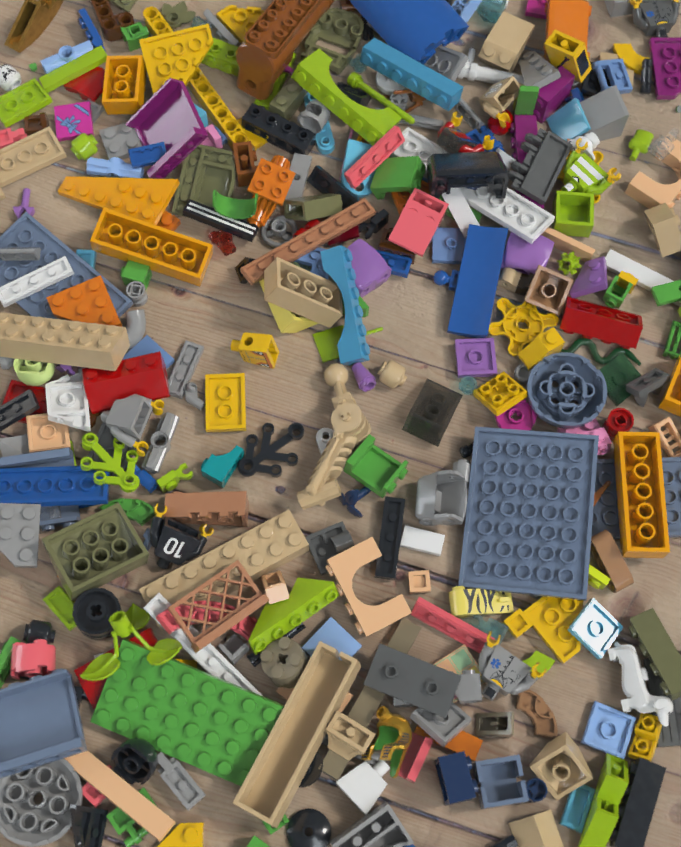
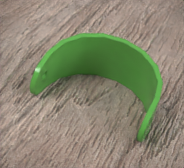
M214 189L212 203L215 211L220 215L232 219H247L255 215L258 193L252 199H234L225 197Z

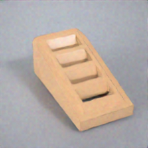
M670 417L664 418L648 427L650 432L660 433V444L668 457H681V436ZM669 433L670 436L665 438L664 435ZM671 440L675 441V443H673L672 445H669L668 443ZM677 446L680 448V450L676 452L672 451V449H674Z
M281 571L269 573L261 577L270 604L289 598Z

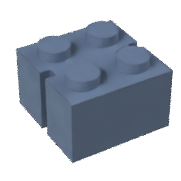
M520 755L475 761L472 764L476 782L481 784V787L478 788L481 810L529 801L525 780L516 781V778L524 775Z

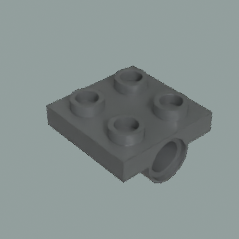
M343 521L305 536L321 576L328 573L325 566L328 565L326 561L329 558L355 546Z

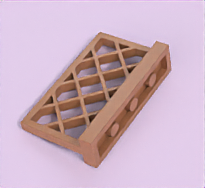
M237 560L167 609L191 642L194 652L197 653L263 606L269 599L265 593L262 594L242 564ZM235 567L241 574L240 581L229 579L230 570ZM214 581L225 582L223 593L211 591ZM228 583L239 585L238 596L226 594ZM242 587H250L255 595L250 599L241 597ZM198 592L207 594L206 605L194 603L195 594ZM211 595L222 597L220 608L209 606ZM225 598L237 600L236 608L233 611L224 609ZM179 605L190 606L188 618L179 616L175 608ZM193 607L205 609L203 621L191 618ZM208 610L220 612L216 623L206 621ZM191 622L202 624L201 633L196 637L189 630Z

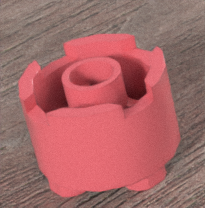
M36 639L30 644L24 642L12 644L11 677L13 679L20 680V676L29 677L30 681V678L33 676H46L51 674L53 670H56V648L54 645L47 644V640Z

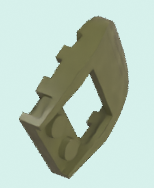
M329 9L311 29L305 41V52L301 53V60L303 61L317 49H321L333 59L329 70L339 75L354 58L364 29L363 20L357 14L344 9ZM320 39L348 49L349 52L347 55H343L318 46L316 43Z

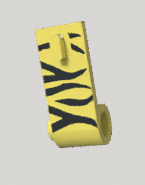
M464 586L453 587L452 591L448 593L451 614L459 619L468 618L473 615L514 613L511 593L486 589H465Z

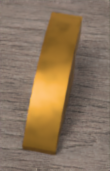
M25 0L4 45L19 53L24 51L46 30L64 0Z

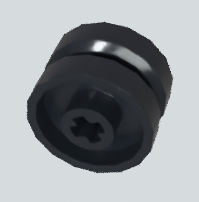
M92 588L78 596L73 605L72 615L75 624L84 636L93 640H103L111 637V632L114 631L109 622L110 616L115 612L122 611L118 599L112 592L104 588Z

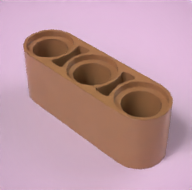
M605 529L592 536L590 551L600 571L611 579L607 584L610 590L616 593L633 584V577L611 533Z

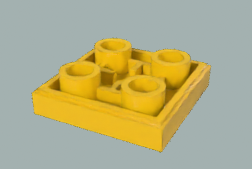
M503 371L475 389L473 396L493 414L499 416L527 398L528 391Z

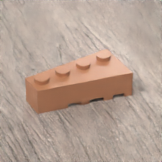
M173 491L165 493L164 506H167V512L163 515V518L166 516L182 524L247 527L249 500L247 491L193 493Z

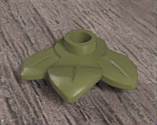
M184 1L173 7L165 3L161 9L162 15L171 28H178L181 24L191 22L196 15L195 11H187Z

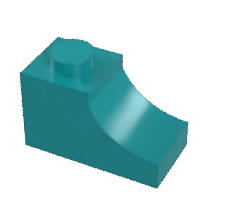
M236 445L227 454L220 456L211 454L209 459L206 458L201 465L202 476L224 488L236 470L238 462L244 458V449Z

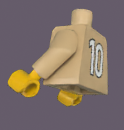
M514 76L493 84L479 98L482 110L494 119L498 118L502 128L506 127L505 121L509 123L511 121L508 113L501 112L516 99L520 86H524V84L517 82Z

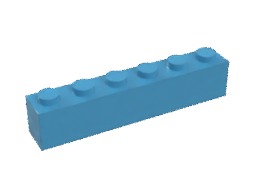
M373 38L362 47L360 62L447 111H450L460 102L464 88L460 84L376 38Z

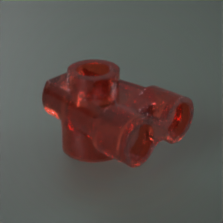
M221 230L209 233L208 238L211 243L216 244L225 256L236 252L232 234Z

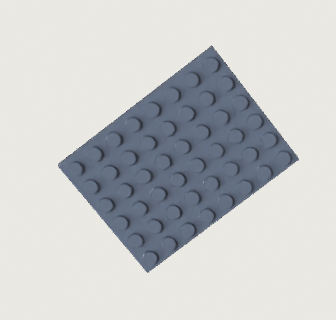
M475 427L458 586H464V588L486 589L497 592L587 601L598 435Z

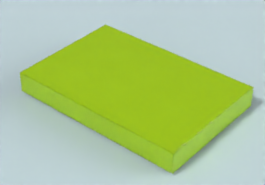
M33 78L0 96V121L7 128L24 119V117L53 103V101L39 82Z

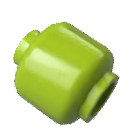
M81 133L72 140V147L70 149L79 160H88V158L98 152L96 146L98 142L92 134L88 136L86 133Z

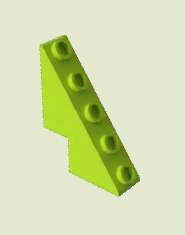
M297 577L288 599L273 604L267 602L248 640L254 654L263 651L271 642L280 639L338 598L339 593L334 581Z
M606 753L578 847H606L619 819V803L629 784L628 761Z

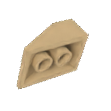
M503 11L479 52V60L498 70L512 73L535 25Z

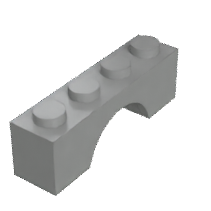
M475 670L462 671V674H458L462 677L455 693L460 704L482 702L480 673H475ZM393 697L395 707H413V705Z

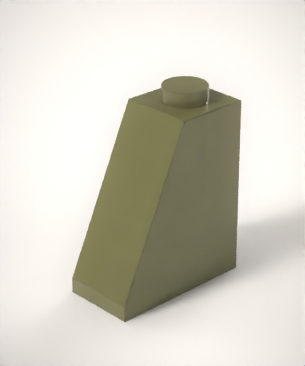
M328 193L285 199L283 203L284 214L287 219L308 221L335 215L342 211L341 194Z

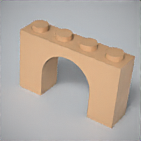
M669 135L659 147L655 158L671 167L677 174L678 181L673 184H660L639 171L631 180L625 194L648 209L666 203L669 208H673L675 205L674 201L681 199V142Z
M373 537L329 558L326 561L328 565L325 566L329 576H334L338 583L335 586L340 597L344 595L347 601L344 604L350 616L353 614L357 621L354 625L359 635L364 634L365 637L412 613L402 594L376 606L366 605L355 596L352 589V580L355 572L362 566L382 556Z

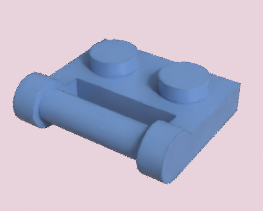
M623 59L599 60L592 64L593 71H596L601 86L600 92L615 85L620 94L630 93L633 90ZM603 69H606L611 86L607 84Z

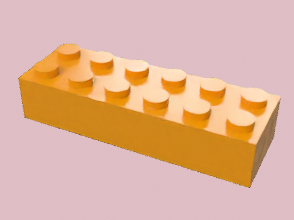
M103 208L90 239L93 251L126 262L130 260L150 266L152 271L199 287L213 254L212 244L107 208Z
M618 432L613 439L621 554L623 558H664L670 552L660 433Z

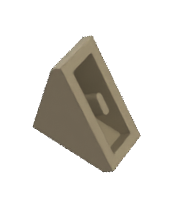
M514 712L476 713L475 735L499 738L512 737L514 735Z

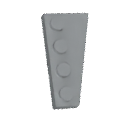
M529 51L519 59L525 86H538L540 89L561 77L559 70L535 51Z

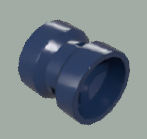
M533 778L525 782L529 802L535 803L546 797L547 786L544 781Z

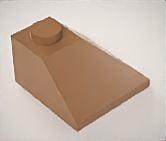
M538 265L524 301L559 316L574 280Z

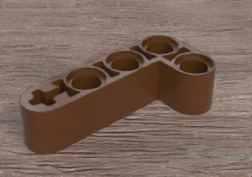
M89 0L104 38L107 41L112 42L123 39L120 28L135 24L133 15L129 12L114 15L108 0Z

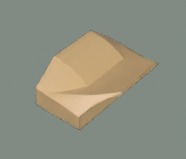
M338 710L325 730L328 735V748L348 761L357 755H364L375 736V733Z

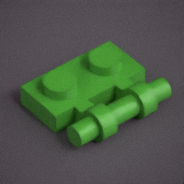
M145 787L138 791L157 806ZM118 807L106 815L118 835H121L126 830L130 834L124 840L127 847H131L135 843L139 844L143 841V837L148 834L142 827L136 830L134 827L136 822Z

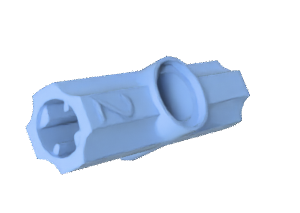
M90 40L73 47L62 46L57 54L40 60L47 74L94 48Z
M90 157L87 160L86 168L87 174L113 178H144L145 170L144 167L132 169L130 163H125L124 160L117 157H112L110 160Z

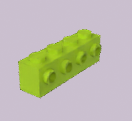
M213 38V45L201 63L238 77L239 65L236 60L238 46Z

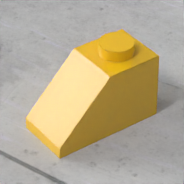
M552 327L537 336L518 353V356L527 369L531 370L544 357L561 352L565 341L556 329Z

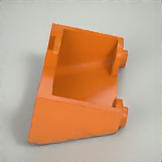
M546 0L544 13L547 15L545 42L554 30H558L585 42L587 49L588 19L592 12V6H589V2L586 0ZM544 45V48H543V49H544V52H545V53H544L543 58L550 63V60H549V57H548V54H547V51H546V48H545V45Z

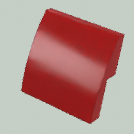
M98 66L63 86L66 91L79 94L83 100L89 99L95 102L103 93L105 69Z

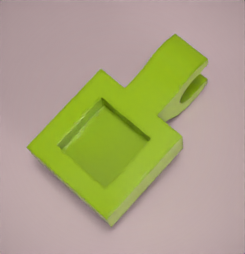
M183 463L177 470H171L156 482L163 493L169 492L178 486L181 479H191L194 476L193 472L190 471L188 474H184L183 471L188 466L186 463Z

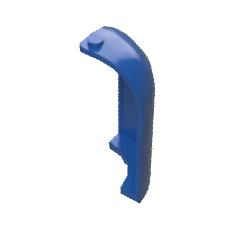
M350 0L353 6L389 46L423 65L436 53L435 49L442 44L444 47L451 42L459 40L469 27L446 0Z

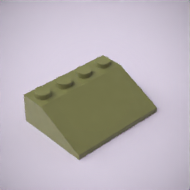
M119 502L42 538V542L60 582L71 601L77 599L86 590L99 588L148 562L149 553Z

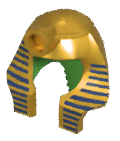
M381 706L376 712V717L380 719L376 724L378 732L364 755L361 756V759L370 761L373 750H382L380 759L391 760L390 776L396 778L411 743L412 732L409 722L404 717L392 714L388 708Z

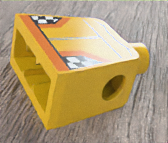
M245 332L241 340L233 339L231 342V351L239 352L243 361L271 369L275 368L279 350L272 335Z

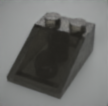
M427 379L407 416L402 430L438 447L463 395Z

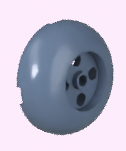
M560 352L544 357L542 361L533 367L527 382L528 401L533 411L546 423L559 428H577L588 424L599 415L607 398V385L602 372L597 370L590 363L589 359L574 353ZM552 382H558L559 386L553 387ZM556 399L559 403L554 404L551 400ZM575 400L578 402L579 405L571 403V401Z

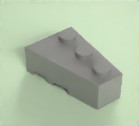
M386 802L380 804L329 841L332 847H402L414 844L394 811Z

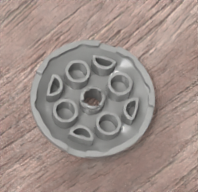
M63 758L0 778V832L10 841L29 847L50 844L66 834L72 827L70 804L82 806L83 800L81 780L73 766ZM42 793L44 801L36 805L34 797L36 794Z

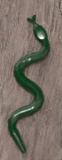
M587 338L577 339L569 349L565 350L562 348L561 352L575 353L580 346L585 345L589 348L594 361L600 365L610 364L621 353L625 354L638 366L641 365V362L631 351L622 347L615 348L607 357L603 358L599 355L595 343Z

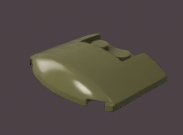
M200 144L184 159L179 178L180 184L176 190L171 214L186 217L182 213L190 199L214 208L212 203L214 189L219 194L232 198L236 180V167L232 158V151Z

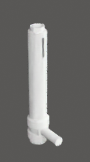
M473 48L469 49L467 55L469 59L458 75L460 79L464 77L468 78L469 81L478 80L492 84L514 76L517 82L525 86L523 75L478 66L477 63H473L476 52Z

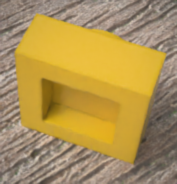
M621 271L616 284L626 289L628 284L632 283L633 285L629 291L631 294L639 279L630 273Z
M520 608L503 621V624L515 639L533 626Z

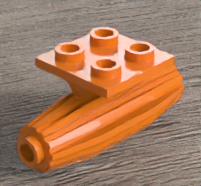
M275 155L271 161L261 158L247 189L248 192L253 193L252 198H255V194L258 193L256 213L251 218H247V222L259 228L265 226L276 209L277 204L283 205L296 173L289 170L290 161L284 156Z

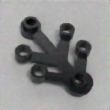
M265 423L262 427L261 451L255 457H253L254 448L258 445V437L255 434L248 435L246 438V455L238 462L237 466L239 473L245 477H250L256 472L271 474L274 478H278L282 475L280 465L268 466L260 463L264 460L287 462L289 466L297 465V454L277 453V451L292 440H300L304 436V427L300 423H292L288 428V433L272 445H270L271 436L274 434V426L271 423ZM270 427L272 428V430L270 432H266L265 428ZM299 431L300 434L295 436L293 435V432ZM254 438L256 441L255 443H249V440ZM290 457L296 458L294 462H290L288 459ZM251 465L250 470H245L244 467ZM277 468L280 471L279 473L275 474L272 472V470Z

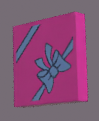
M90 101L54 106L56 136L59 142L73 140L81 133L94 136Z

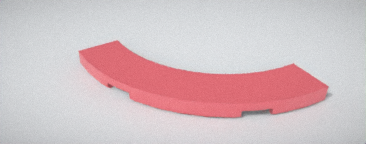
M194 601L196 604L206 605V601ZM210 601L209 606L220 608L221 603ZM229 604L224 605L226 610L233 611L236 608ZM179 605L175 610L179 616L188 618L190 606ZM193 607L191 618L203 621L205 609ZM168 609L156 616V619L169 635L180 629V626ZM208 610L206 621L216 623L220 612ZM247 616L230 628V630L249 640L258 620L255 617Z

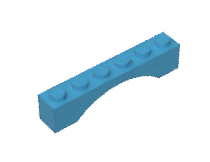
M342 245L321 251L323 270L336 282L344 301L345 322L341 338L337 344L340 363L351 366L357 362L369 361L370 348L365 338L367 332L362 322L363 310L358 301L360 294L355 285L356 273L352 268V253Z

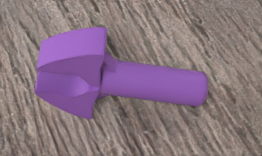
M29 188L23 189L21 205L19 207L13 206L18 219L24 211L32 217L35 213L34 207H29L31 192Z

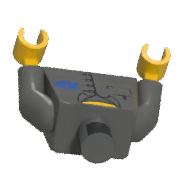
M629 0L630 4L634 5V8H632L634 24L646 36L656 35L657 38H668L667 33L676 24L679 15V0H658L641 3L643 0H637V2Z

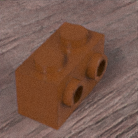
M251 141L233 143L239 187L249 186L257 169V166L254 165V162L257 161L256 150L252 151Z

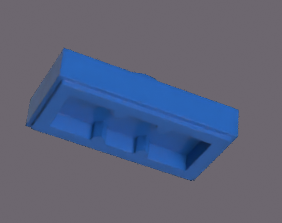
M160 142L128 149L132 169L154 165L166 153L165 143Z

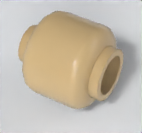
M394 360L384 361L377 372L379 381L391 389L396 388L398 385L402 386L407 379L405 375L406 368Z

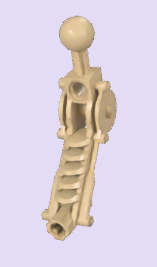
M339 363L331 364L324 372L325 382L329 386L334 387L337 396L332 398L335 410L331 416V423L334 432L333 437L328 441L321 455L322 457L312 472L313 475L308 480L309 485L306 486L305 490L297 492V498L303 510L315 505L324 506L326 501L341 496V488L336 479L341 475L354 446L360 445L371 433L370 423L359 406H357L351 392H347L345 384L348 381V370Z

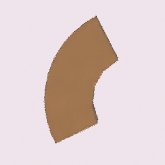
M529 689L517 694L516 709L524 712L531 719L534 726V735L553 739L558 737L555 716L544 699Z

